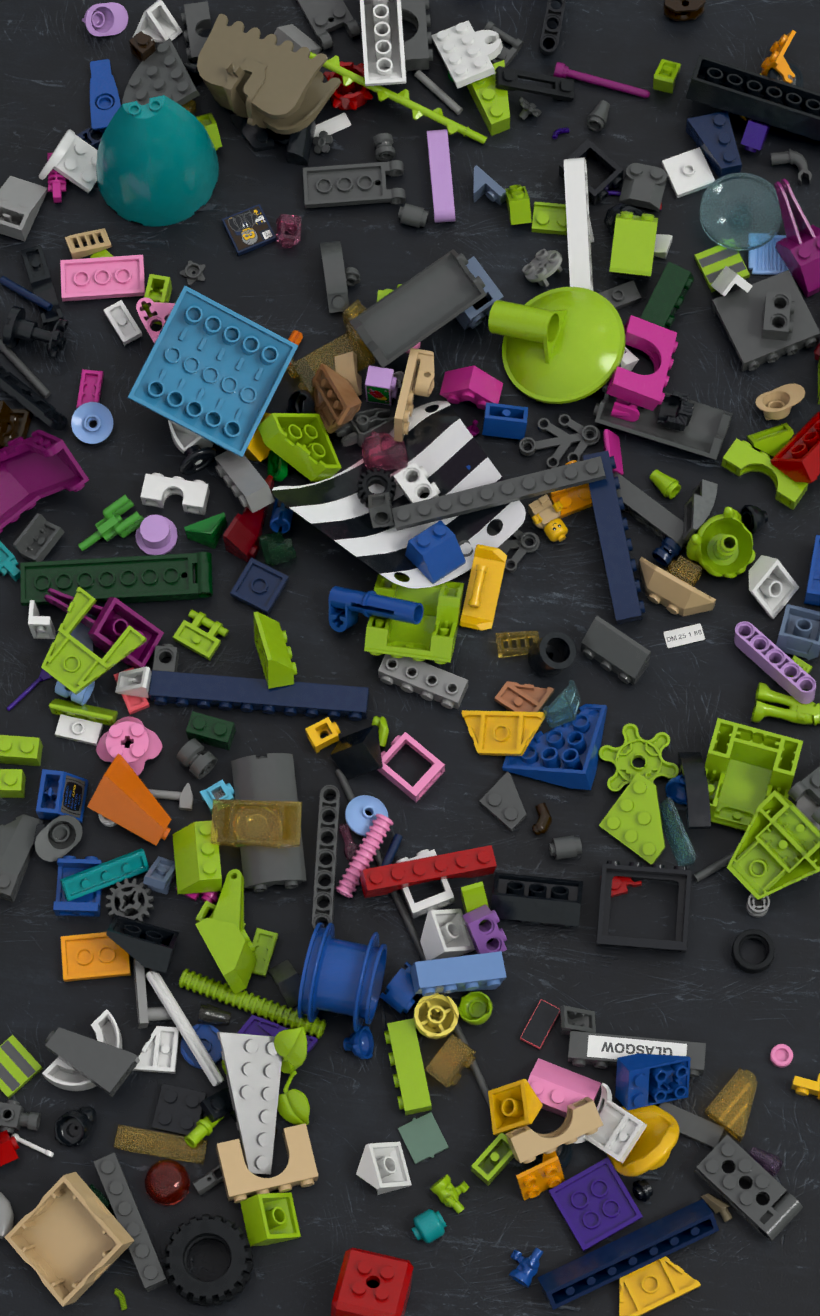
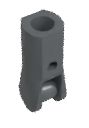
M220 1164L192 1182L200 1196L223 1182V1176L217 1179L214 1175L219 1170L221 1172Z

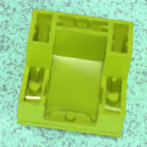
M379 574L374 586V591L378 595L421 603L424 613L421 622L417 625L370 616L366 627L364 651L376 656L389 654L393 658L411 657L415 661H424L426 659L434 660L437 664L451 663L460 619L464 583L448 581L433 587L407 588L397 585ZM394 574V577L401 582H408L410 580L409 576Z
M717 718L705 762L711 822L746 831L758 806L774 790L788 799V791L792 786L803 741Z

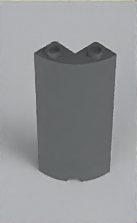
M452 249L349 321L382 368L487 295L483 289L485 287L484 282L479 276L475 278L466 266L469 262L462 253L458 254Z
M609 381L603 386L602 392L605 393V396L600 404L596 403L593 415L596 416L595 422L717 460L733 413L689 399V403L694 404V409L690 422L684 431L665 427V425L657 423L660 405H657L653 411L638 406L637 410L640 412L639 419L635 422H630L611 416L617 398L606 394Z
M267 753V756L256 757V755H251L231 761L244 888L254 889V892H264L267 890V887L275 884L285 885L287 889L298 887L299 883L305 882L307 879L293 754Z

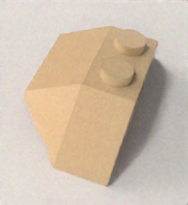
M640 558L638 568L645 594L651 602L655 604L660 603L667 607L666 609L674 615L679 614L683 617L713 610L716 602L715 598L649 562L647 559Z

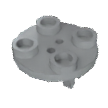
M542 249L536 253L535 258L529 264L523 267L522 271L528 281L537 282L540 286L548 287L549 282L546 278L555 271L560 273L563 270L560 266L562 256L556 250L547 251Z

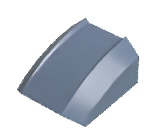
M787 604L776 646L784 653L807 658L808 660L818 657L820 652V612Z

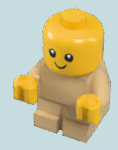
M545 494L528 505V513L533 520V524L538 528H542L550 541L561 542L566 538L568 528L560 519L563 506L560 501L552 504L548 495Z

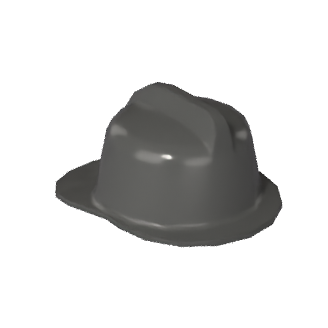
M60 815L53 819L36 836L34 844L37 855L48 862L57 861L58 858L65 856L81 840L83 831L79 820L70 815Z

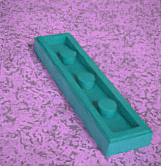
M141 848L60 879L65 898L69 902L113 885L116 882H121L126 878L128 879L147 872L150 868L145 852Z

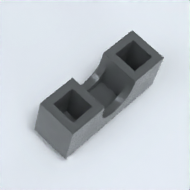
M208 1L184 4L185 12L181 13L182 23L187 25V30H184L185 43L189 42L190 48H186L187 58L192 60V62L198 61V55L208 38L199 36V33L203 30L212 29Z

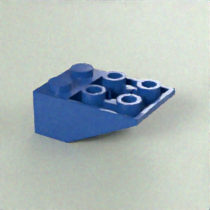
M638 1053L618 1057L615 1097L626 1110L687 1098L689 1094L691 1058L689 1056Z

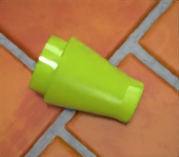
M658 469L654 470L649 477L664 497L672 499L681 490L678 480L660 472Z

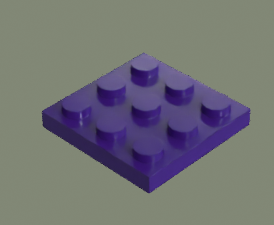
M608 1157L548 1191L583 1252L643 1218Z

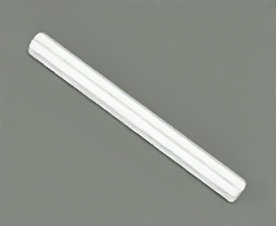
M150 970L146 974L147 980L212 1086L221 1084L224 1081L222 1074L159 973Z

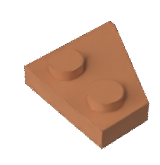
M507 681L495 696L494 701L509 711L540 712L554 693V689L552 687H547V689L534 687L531 684L520 685L517 682Z

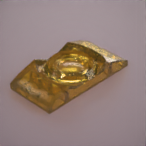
M213 799L211 843L233 847L264 846L286 848L300 846L302 802Z

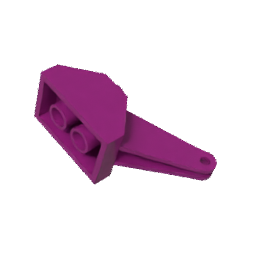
M784 178L781 180V183L778 181L774 186L778 196L786 238L778 241L775 248L807 298L820 292V228L814 225L810 226L793 194L789 182Z
M49 588L47 592L50 595L46 594L44 599L67 613L74 597ZM109 597L104 607L94 604L89 610V614L97 617L96 621L86 615L81 620L82 624L90 628L88 635L94 645L105 653L110 650L129 625L142 634L147 641L121 660V662L136 669L145 667L164 634L163 631L115 597Z

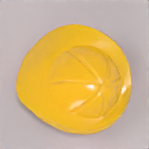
M656 1105L626 1110L647 1124V1127L623 1164L607 1154L615 1170L623 1176L635 1177L663 1166L678 1141L680 1133L678 1122L671 1114Z

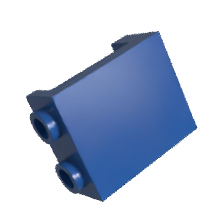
M63 856V858L57 859L56 901H54L53 911L56 916L100 917L102 889L68 902L60 879L102 864V861L98 860L97 857L87 856L85 859H76L75 856Z

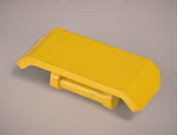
M480 544L476 545L459 624L462 627L481 631L492 629L507 555L499 548Z

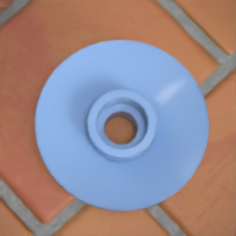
M88 402L79 406L71 420L73 433L80 441L87 444H97L106 440L111 434L114 425L113 416L109 409L97 402ZM91 421H97L95 428L90 427Z
M361 795L353 798L348 803L345 810V820L353 832L366 837L365 833L370 831L369 826H372V821L376 820L375 815L382 814L388 817V812L385 805L379 799L369 795ZM365 811H370L372 815H367Z

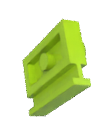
M534 202L531 232L567 235L566 204Z

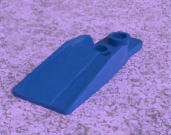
M109 59L90 62V112L93 130L107 128L111 119L121 107Z

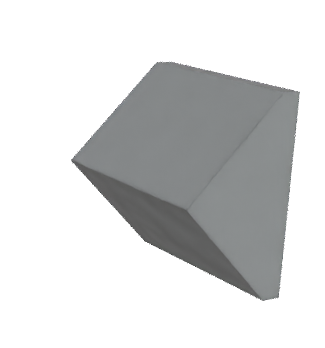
M293 24L277 27L274 33L277 37V46L286 40H290L294 45L293 52H297L302 47L309 48L310 52L316 55L322 51V47Z

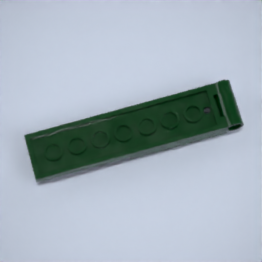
M209 552L20 563L22 606H29L30 600H35L36 605L51 604L44 599L46 594L50 595L47 592L49 588L75 597L77 588L81 587L94 597L97 602L107 601L109 597H115L122 603L192 600L198 599V597L209 598L213 596L212 554Z

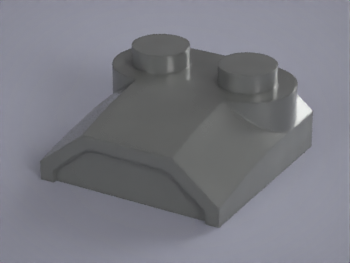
M640 163L630 164L626 168L619 203L659 212L668 174L659 167Z

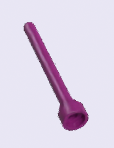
M557 62L554 77L565 79L569 77L643 98L650 96L648 90L571 70L568 66H565V63Z

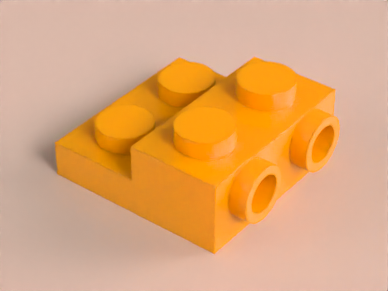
M572 460V461L566 463L565 465L571 464V463H575V462H577V461H576V460ZM588 483L548 493L552 504L560 501L563 506L560 519L593 506Z

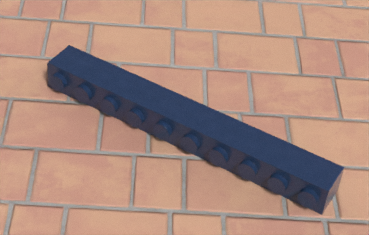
M152 670L149 697L151 702H154L156 705L173 703L179 707L197 705L198 708L202 709L219 707L221 710L229 711L235 708L243 712L260 710L265 714L284 712L288 716L305 714L307 717L315 718L318 715H322L330 719L347 717L352 721H361L362 719H367L369 687L294 682L293 685L268 689L266 679Z

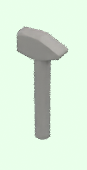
M189 783L185 785L182 792L148 789L155 798L179 800V810L192 811L194 797Z

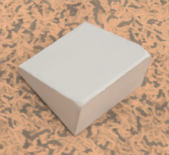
M656 234L654 256L666 259L672 243V235Z

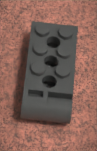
M726 1135L696 1167L695 1173L769 1241H773L803 1209L801 1203L793 1195L786 1192L787 1190L729 1135ZM730 1165L734 1172L725 1173L722 1166ZM747 1181L751 1188L742 1189L739 1182ZM759 1196L764 1197L767 1200V1205H759L756 1198Z

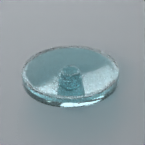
M732 173L718 178L706 189L700 204V221L706 234L718 245L731 250L748 251L762 247L774 238L782 223V214L775 188L765 179L750 173Z

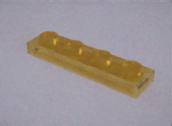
M118 1125L114 1148L204 1164L208 1141L201 1140L195 1148H191L185 1142V1136Z

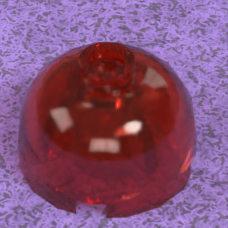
M168 1159L153 1164L147 1171L144 1181L145 1190L150 1199L158 1205L166 1207L183 1201L189 1193L191 1185L189 1174L185 1167L177 1161Z

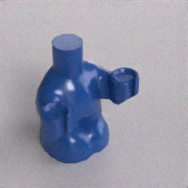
M535 1248L529 1257H524L520 1251L514 1250L511 1258L517 1261L519 1265L510 1272L509 1276L519 1284L529 1288L533 1276L538 1272L539 1259L543 1251Z

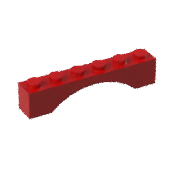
M492 845L363 869L360 875V882L364 898H370L434 880L463 877L474 878L493 874L497 864Z

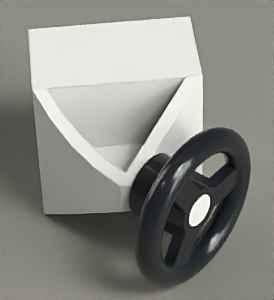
M168 420L172 440L175 446L186 456L179 465L180 473L190 475L208 467L217 456V450L213 448L214 443ZM189 463L192 464L190 468H185Z

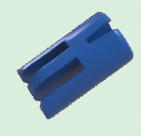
M275 498L270 528L278 533L279 528L282 527V533H286L290 530L294 511L290 508L288 510L282 502L281 507H278L277 498Z

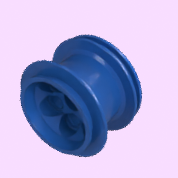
M321 922L316 925L307 950L298 996V1017L300 1019H304L307 1015L308 1021L312 1023L315 1021L319 1010L353 1016L354 1032L360 1030L364 1019L366 1024L370 1025L372 1023L381 994L387 961V945L382 944L379 948L378 932H374L369 944L365 945L336 939L333 923H329L326 928L324 923Z

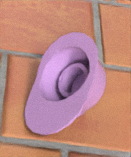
M99 3L92 5L86 11L82 22L85 23L87 30L93 36L116 35L126 28L128 13L124 6L119 3Z

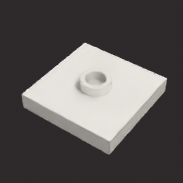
M700 147L662 160L661 164L668 174L669 182L677 198L708 188L716 183Z

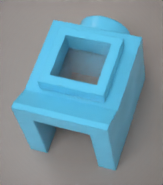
M223 779L209 788L200 791L201 798L208 805L212 816L235 803L233 797L235 795L234 789L230 783L225 784Z

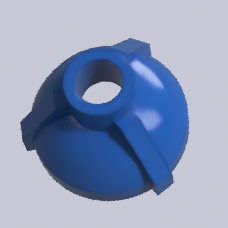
M678 775L667 782L665 786L666 796L676 803L687 804L683 775Z
M362 1026L358 1032H354L350 1037L344 1039L343 1047L345 1051H352L356 1057L361 1059L372 1058L374 1040L368 1026Z

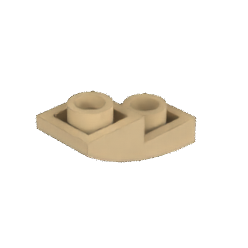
M351 351L335 356L336 372L351 383L358 396L362 395V378L357 373V354Z

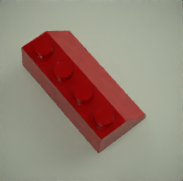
M817 412L770 460L773 466L795 482L812 483L820 474V412Z

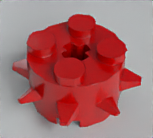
M340 62L341 67L362 77L365 76L364 64L360 63L356 66L353 62ZM324 72L323 75L328 81L335 77L339 78L342 82L330 97L333 108L357 110L358 107L365 105L367 100H372L373 96L368 88L355 82L346 87L343 85L341 75L335 72Z

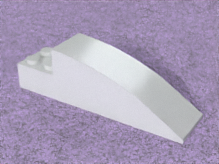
M360 0L365 86L406 84L401 0Z

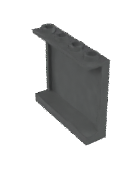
M789 270L751 284L753 287L748 293L741 288L728 293L726 296L712 300L711 310L714 316L718 315L742 363V372L746 370L753 371L761 364L766 362L773 363L779 357L793 355L799 349L804 347L811 348L819 342L820 330ZM766 291L792 293L791 301L795 302L794 314H790V320L793 321V331L788 333L787 341L762 338ZM780 304L775 305L776 308H784V306ZM774 324L776 328L783 327L781 324Z

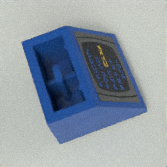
M42 769L36 813L39 819L53 820L60 815L74 816L80 823H83L89 780L64 771Z

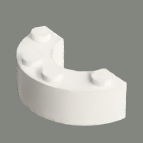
M106 1009L91 1026L96 1033L97 1041L122 1049V1036L112 1014ZM59 1058L42 1073L48 1082L64 1090L84 1091L96 1087L95 1084Z

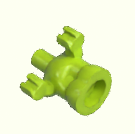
M446 1174L433 1184L430 1190L439 1197V1200L445 1206L452 1207L459 1214L465 1209L459 1202V1195L465 1193L470 1187L465 1181L454 1187L451 1183V1178Z

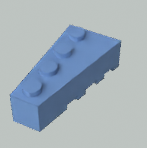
M502 951L414 962L410 967L414 993L422 994V996H430L435 993L497 989L507 977Z

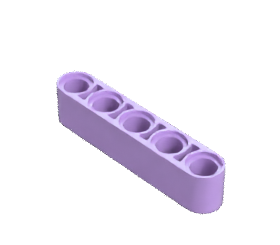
M447 129L427 131L434 221L435 223L454 222L455 207Z
M743 621L736 625L735 645L798 702L802 704L811 703L815 698L816 681L753 624Z

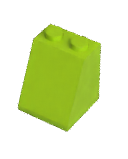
M628 211L616 214L609 272L651 276L658 218H654L652 214L635 216L632 212Z

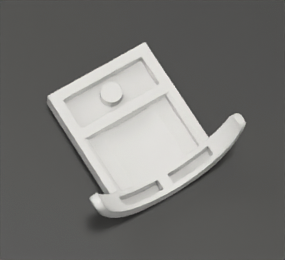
M68 129L40 172L39 178L44 180L50 171L54 169L89 193L97 181L96 162L98 150L75 135L74 131Z
M602 1083L601 1097L597 1110L603 1126L599 1127L598 1131L594 1134H584L577 1137L578 1140L573 1144L588 1140L623 1164L647 1127V1124L613 1103L610 1088L605 1083Z

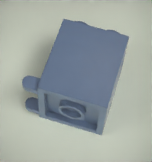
M474 256L467 260L469 263L466 266L475 278L479 276L484 282L485 287L483 289L487 294L485 297L489 302L478 310H475L472 305L455 317L464 330L469 327L472 329L477 327L486 315L489 317L494 302L502 300L504 297Z

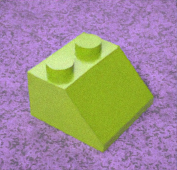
M292 1192L257 1194L240 1202L250 1246H266L301 1237Z

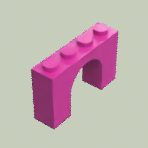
M631 315L624 324L625 344L646 353L653 362L654 373L640 375L617 366L609 380L606 394L653 411L657 405L662 404L665 397L663 388L667 386L669 381L667 372L670 371L674 362L671 356L675 353L678 346L676 341L677 332Z

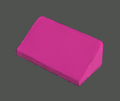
M604 429V451L608 450L610 457L614 456L616 469H613V472L623 475L619 436L608 429Z

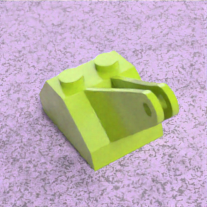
M233 869L226 876L212 918H205L195 925L234 995L247 988L257 960L253 954L256 949L244 929V877L238 869Z

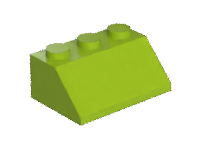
M253 612L254 642L268 689L293 685L294 675H297V667L295 662H291V647L286 646V631L281 630L278 621L260 612Z
M217 821L193 822L172 834L177 895L222 891Z

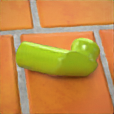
M374 716L372 726L377 725L380 746L386 747L389 734L387 720L383 716Z

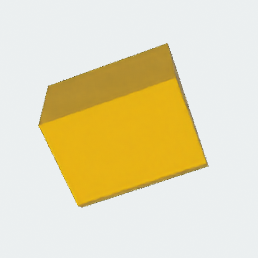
M526 1079L488 1091L493 1135L496 1136L501 1132L505 1133L532 1124L542 1108L541 1101Z

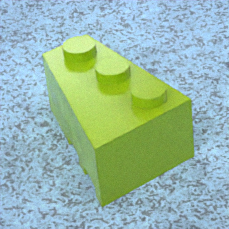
M504 60L492 64L494 70L498 66L505 67ZM495 74L467 85L491 136L510 129L508 91L496 88L497 84L495 82L497 80L495 78L497 76Z

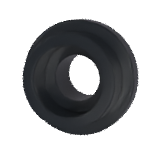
M645 1179L634 1181V1187L632 1188L634 1196L643 1202L648 1201L653 1195L650 1184Z

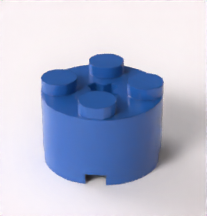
M408 962L404 964L406 970L401 968L387 985L385 990L387 994L382 992L379 996L400 1014L402 1012L407 1014L415 1003L413 998L416 994L414 993L410 971L412 965Z

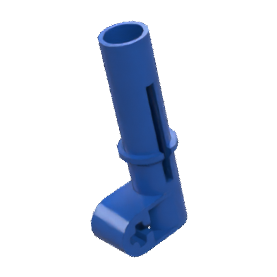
M334 586L329 593V624L337 632H343L355 625L358 621V613H363L368 618L370 616H377L415 625L421 622L424 613L421 603L378 595L372 590L364 592Z

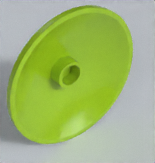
M580 287L556 288L537 295L525 305L496 300L489 313V331L493 334L504 336L502 359L508 377L518 390L536 401L549 404H564L584 399L598 391L611 379L617 366L619 367L623 358L626 340L622 319L615 307L605 297L592 290Z

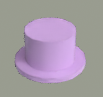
M155 514L144 518L140 527L136 530L135 537L138 547L147 555H165L176 545L178 534L177 528L171 520Z

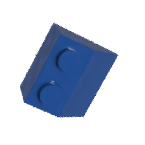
M441 520L408 541L405 556L432 584L466 563L455 534Z

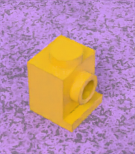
M329 717L305 728L306 736L316 753L339 741L338 734L341 733L336 722L331 723ZM324 733L328 734V736L323 739L320 737Z

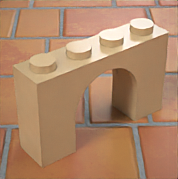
M306 1123L283 1129L282 1134L288 1154V1165L281 1174L272 1178H261L249 1171L244 1161L239 1139L217 1143L216 1151L228 1201L234 1200V1203H240L247 1199V1197L257 1194H267L275 1190L283 1193L292 1190L293 1186L301 1185L303 1188L314 1185V1181L318 1180V1172Z

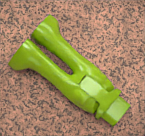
M759 682L751 722L759 723L764 717H775L797 724L811 725L813 723L815 726L820 724V703L816 704L812 701L809 704H802L794 697L775 692L767 684ZM766 701H767V702H770V703L782 704V705L788 706L789 709H784V708H781V707H776V706H773V705H770V704H766V703H763V702H766Z

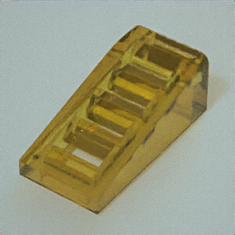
M538 631L495 633L498 658L528 654L530 649L529 638L533 637V643L538 641ZM520 639H524L525 647H521ZM512 640H516L517 648H513ZM503 641H507L508 648H504Z

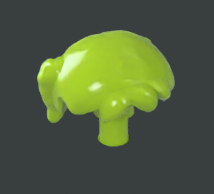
M729 506L725 507L723 514L715 515L702 524L696 534L691 536L686 547L687 557L692 561L699 562L704 570L716 577L735 578L737 575L744 573L747 565L752 563L756 557L753 550L752 533L742 523L741 514Z

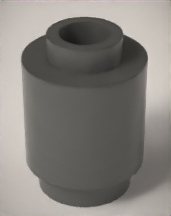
M405 203L404 207L400 206L397 218L401 219V224L420 228V226L425 227L429 211H426L423 207Z
M570 835L552 838V843H549L550 856H554L555 860L577 857V854H582L580 837Z

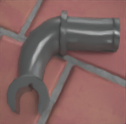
M791 148L788 151L770 153L772 166L788 163L790 165L795 164L799 169L798 183L802 186V178L804 176L808 178L810 185L812 174L808 170L807 160L802 154L791 150Z

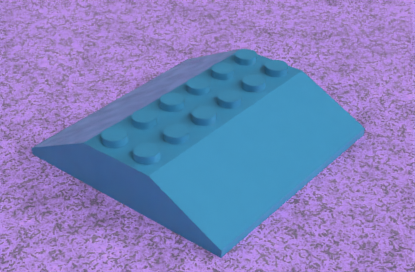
M184 286L127 398L242 458L298 345L197 291Z

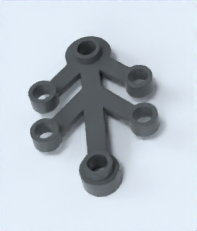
M562 414L558 418V424L561 428L569 427L576 432V434L570 435L551 424L547 418H541L538 421V430L540 432H549L555 438L535 441L531 437H525L519 443V450L521 454L531 456L536 450L559 446L555 453L547 459L546 466L548 469L559 467V461L572 443L580 442L575 451L568 455L567 463L570 462L571 457H576L577 462H579L587 446H592L599 442L600 431L593 425L582 426L572 420L569 415ZM567 419L568 423L564 424L561 420ZM546 423L548 426L543 428L540 424ZM592 434L594 437L589 439L586 435ZM525 446H530L532 449L529 450V451H526V450L524 449V447H525ZM555 461L557 464L555 466H551L549 462Z
M502 521L499 522V530H500V531L502 530V527H501V525L503 524ZM488 524L487 533L491 536L497 535L498 532L493 530ZM518 529L512 534L517 540L507 539L498 547L505 554L511 549H518L511 559L506 560L505 570L508 573H513L517 570V564L526 553H533L539 548L540 539L535 533H523ZM463 540V541L459 542V546H460L462 543H469V544H470V542H469L468 540ZM530 540L533 542V544L531 546H527L525 542ZM473 549L470 553L463 554L464 557L470 556L473 553ZM513 563L515 567L512 569L508 568L507 564Z

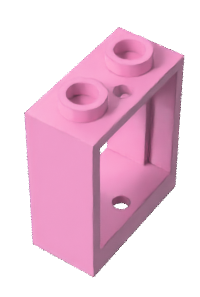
M404 732L402 736L398 735L391 743L392 747L387 752L383 751L381 753L383 767L377 770L417 803L445 772V764ZM405 744H408L432 764L431 768L413 787L386 765Z

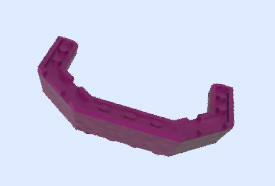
M36 430L31 433L32 437L23 439L22 436L9 441L7 443L8 446L0 449V533L7 524L17 521L21 513L32 509L39 499L64 489L77 492L89 481L62 439L42 430Z

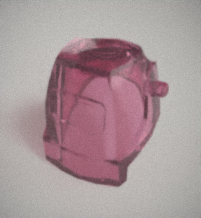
M372 432V436L366 437V440L362 443V457L368 469L373 470V468H377V470H380L382 468L390 470L402 469L408 466L404 441H394V437L384 432L378 434Z

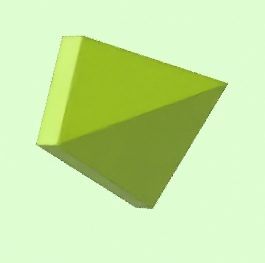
M787 423L748 435L747 439L755 448L774 457L790 441L794 432Z

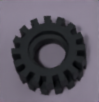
M373 468V472L370 469L366 470V474L363 472L358 480V499H360L362 504L366 502V507L368 508V495L375 494L370 492L368 487L371 484H380L385 488L383 493L389 492L391 502H393L396 491L395 478L393 476L390 477L389 471L384 473L382 468L380 472H377V468Z

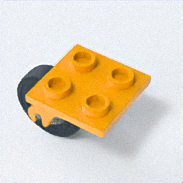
M792 30L787 35L783 34L779 41L774 42L770 48V52H772L770 57H767L761 65V68H763L761 74L802 88L803 75L794 64L787 62L783 56L796 33Z
M547 1131V1132H544V1133H542V1134H547V1133H551V1132H554V1131ZM564 1143L557 1146V1150L552 1153H542L536 1156L534 1160L536 1166L516 1175L524 1201L529 1198H535L541 1192L554 1188L565 1181L562 1169L571 1161L573 1153L571 1144L565 1145Z

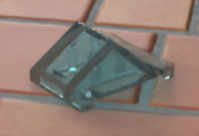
M570 680L569 685L549 706L546 705L543 708L550 728L576 720L580 696L575 681Z

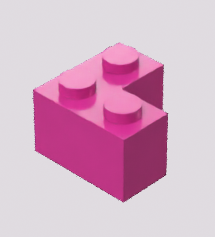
M473 365L446 371L440 395L452 404L471 401L476 404L477 408L485 410L486 402L499 404L503 383Z

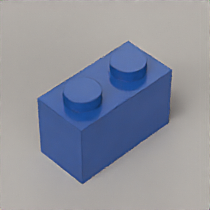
M486 402L482 435L522 440L525 438L528 407Z

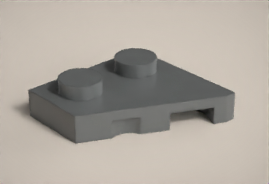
M508 771L479 801L482 807L511 832L527 816L511 774Z

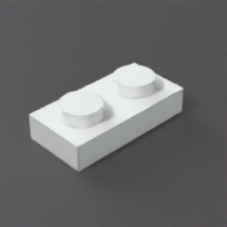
M122 300L103 310L124 346L143 336Z

